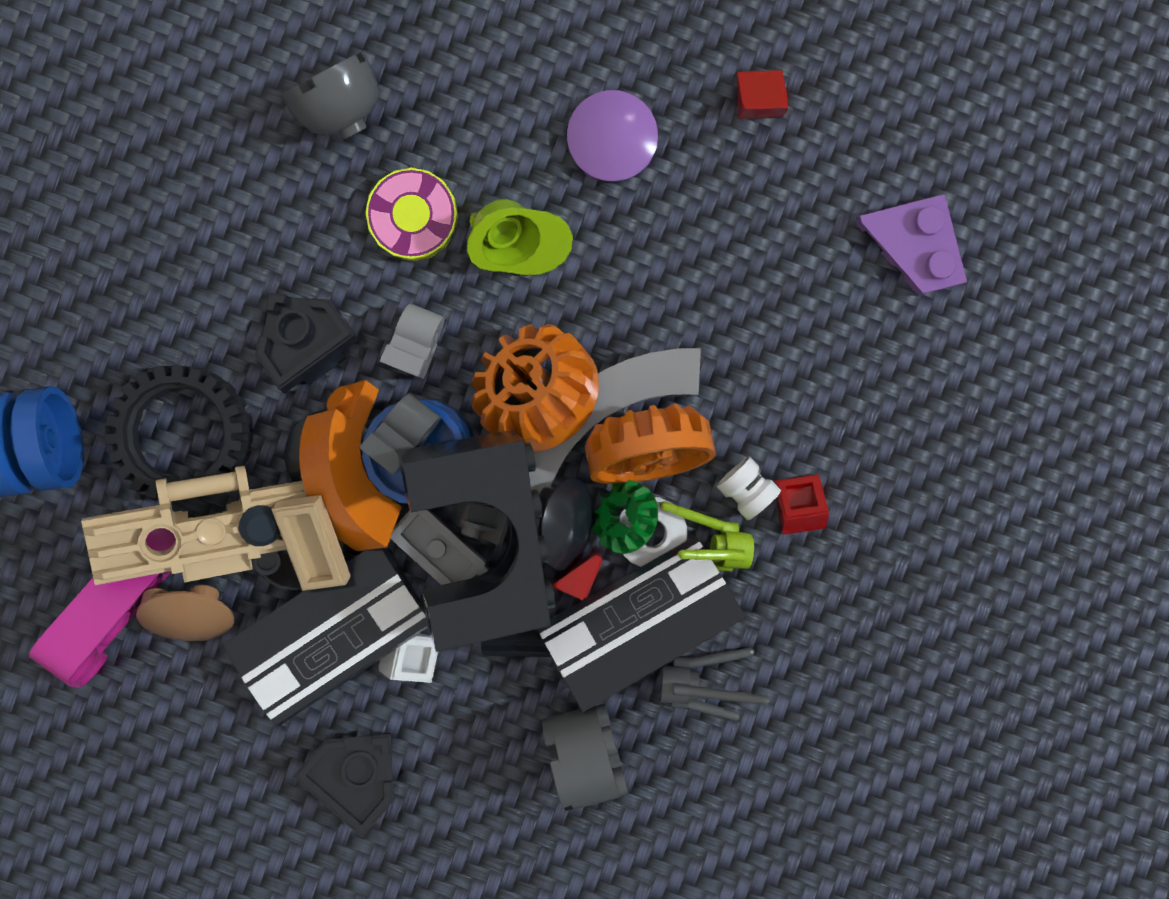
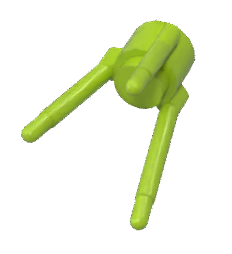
M666 501L660 503V508L664 511L721 531L720 535L714 534L712 536L710 550H680L678 552L680 559L712 560L718 571L731 572L733 568H750L754 557V539L751 533L739 532V523L721 521Z

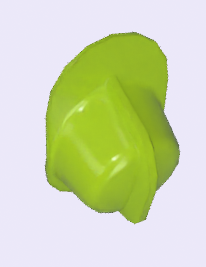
M508 199L495 200L485 205L479 212L471 213L470 224L472 231L467 240V253L471 262L480 269L521 275H541L554 270L562 264L572 250L573 236L569 225L560 216L552 213L527 209L518 202Z

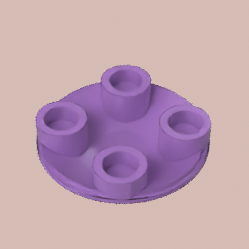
M619 90L601 91L583 100L574 110L567 129V143L573 160L583 170L584 174L593 180L616 182L637 175L651 163L658 142L657 124L650 109L636 96Z

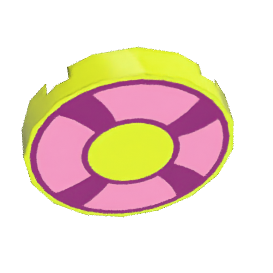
M412 167L393 171L379 180L369 195L365 213L369 232L377 244L394 257L408 261L429 259L444 250L452 239L451 237L455 232L459 217L455 198L445 182L430 171Z

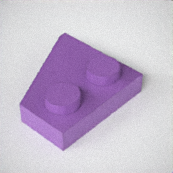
M945 194L861 215L856 219L860 230L868 232L883 250L881 254L893 267L898 268L903 273L904 280L918 296L967 283Z

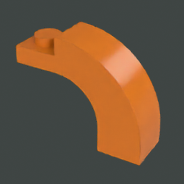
M367 380L338 387L327 401V411L307 416L302 429L299 448L300 471L307 497L322 495L337 539L357 552L387 548L402 506L382 494L372 484L362 464L359 448L361 437L379 389Z

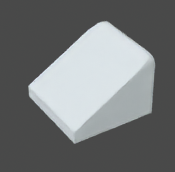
M419 633L381 658L379 672L390 680L432 683L438 652L435 651L431 636Z

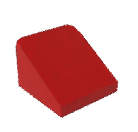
M783 70L737 72L738 119L784 117L788 111V98Z
M819 474L774 481L781 490L776 497L783 535L820 530L827 526L830 513Z
M597 551L590 553L552 581V587L581 600L586 599L603 562L601 553Z

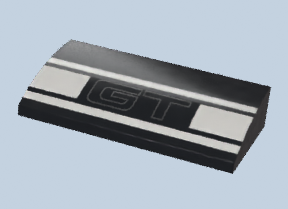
M696 536L691 537L550 618L551 626L538 629L582 712L587 711L746 618L712 560L679 558L678 552L680 550L704 549Z
M390 548L363 551L346 563L351 575L346 585L305 590L223 644L246 686L276 726L282 725L428 628L426 611Z

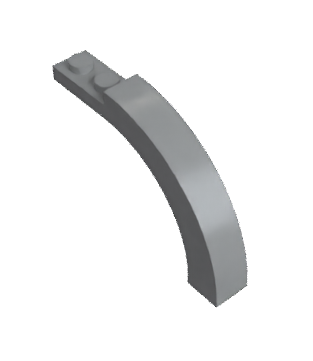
M701 348L651 352L630 358L598 373L599 391L597 401L583 427L564 443L548 450L534 452L536 470L529 472L531 490L537 489L540 494L544 487H551L560 466L574 445L592 427L614 412L649 399L676 396L694 397L699 395ZM537 518V519H535V520H536L537 534L539 535V522H540V518Z

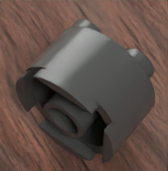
M605 703L595 705L585 712H582L580 708L542 719L546 746L551 745L549 746L550 766L558 796L565 812L620 798V796L628 794Z

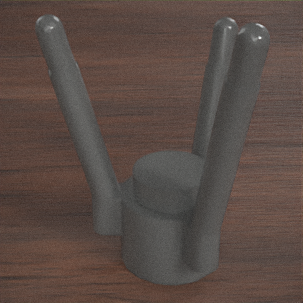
M752 648L730 650L693 658L678 657L674 659V666H663L661 702L672 703V707L688 708L737 721L740 717L738 712L697 701L698 697L767 705L770 700L768 696L699 687V672H690V668L751 657L754 655Z

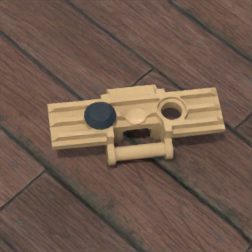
M245 465L235 467V472L167 483L166 478L156 480V487L160 505L82 518L81 522L94 584L100 585L169 571L172 574L182 572L184 582L252 570L251 559L261 558L260 554L287 550L271 509L278 501L307 497L303 482L298 481L249 490ZM239 490V501L226 504L227 511L223 513L189 518L188 511L174 512L172 510L171 501ZM165 528L174 534L176 540L169 549L156 551L147 545L145 540L147 535L152 530Z

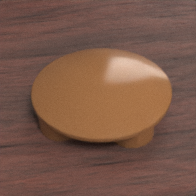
M206 585L195 586L190 589V592H168L157 588L148 589L142 594L141 604L136 613L138 622L146 630L158 636L179 641H203L217 638L227 633L234 624L232 611L223 602L218 600L219 591Z

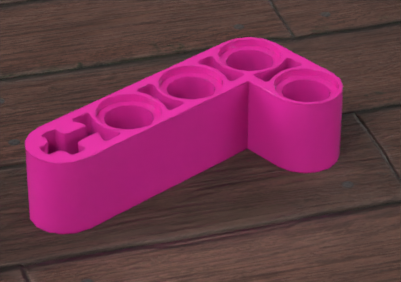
M158 528L152 530L145 540L151 549L164 551L173 546L176 538L170 530ZM171 571L95 585L92 578L34 644L29 657L67 686L83 687L96 675L107 660L108 655L103 651L137 613L144 591L158 588Z

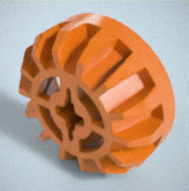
M531 324L519 328V338L516 340L507 334L500 337L499 341L503 349L495 357L485 352L481 362L486 367V371L475 372L472 378L471 385L477 392L474 393L471 404L473 410L481 417L480 424L491 434L514 429L524 440V443H531L533 452L548 450L564 443L583 427L595 407L599 391V376L593 359L572 334H564L557 326L551 324L541 326L539 330ZM532 348L541 349L535 357L519 356ZM549 357L552 363V374L542 365ZM503 372L502 381L505 388L496 394L495 385ZM529 379L537 386V390H533L526 383V380ZM512 395L522 405H509L504 402Z
M671 404L664 409H657L653 405L648 410L636 413L628 410L625 416L620 418L608 417L604 424H596L585 444L590 478L595 482L604 484L626 483L628 480L643 482L665 478L700 467L716 456L709 421L693 407L686 406L681 408L677 404Z

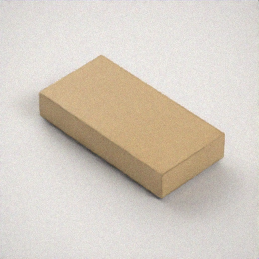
M322 495L278 501L271 510L302 591L346 585L351 575Z

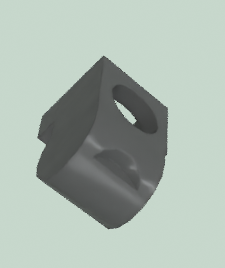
M408 393L395 405L375 432L370 433L359 448L394 475L401 472L397 451L422 447L439 423L441 417L414 395Z

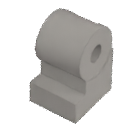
M409 303L404 309L389 345H386L379 362L424 379L437 348L445 317Z

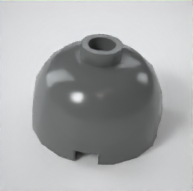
M362 51L305 81V83L282 93L281 97L290 113L302 127L311 133L322 136L339 132L344 140L367 127L363 118L374 110L376 106L378 82L368 59Z

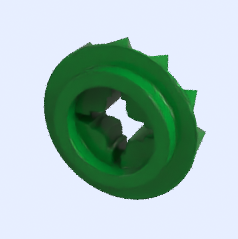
M628 480L626 483H613L611 491L600 494L602 502L599 509L592 511L597 518L592 530L599 536L600 545L615 553H632L643 547L655 531L658 521L657 501L653 493L643 484ZM618 508L626 509L625 514L628 517V521L632 524L631 526L619 523Z

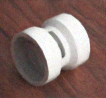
M750 456L732 468L716 485L725 497H732L738 503L737 510L747 521L763 511L781 491L772 480L764 479L759 474V466Z

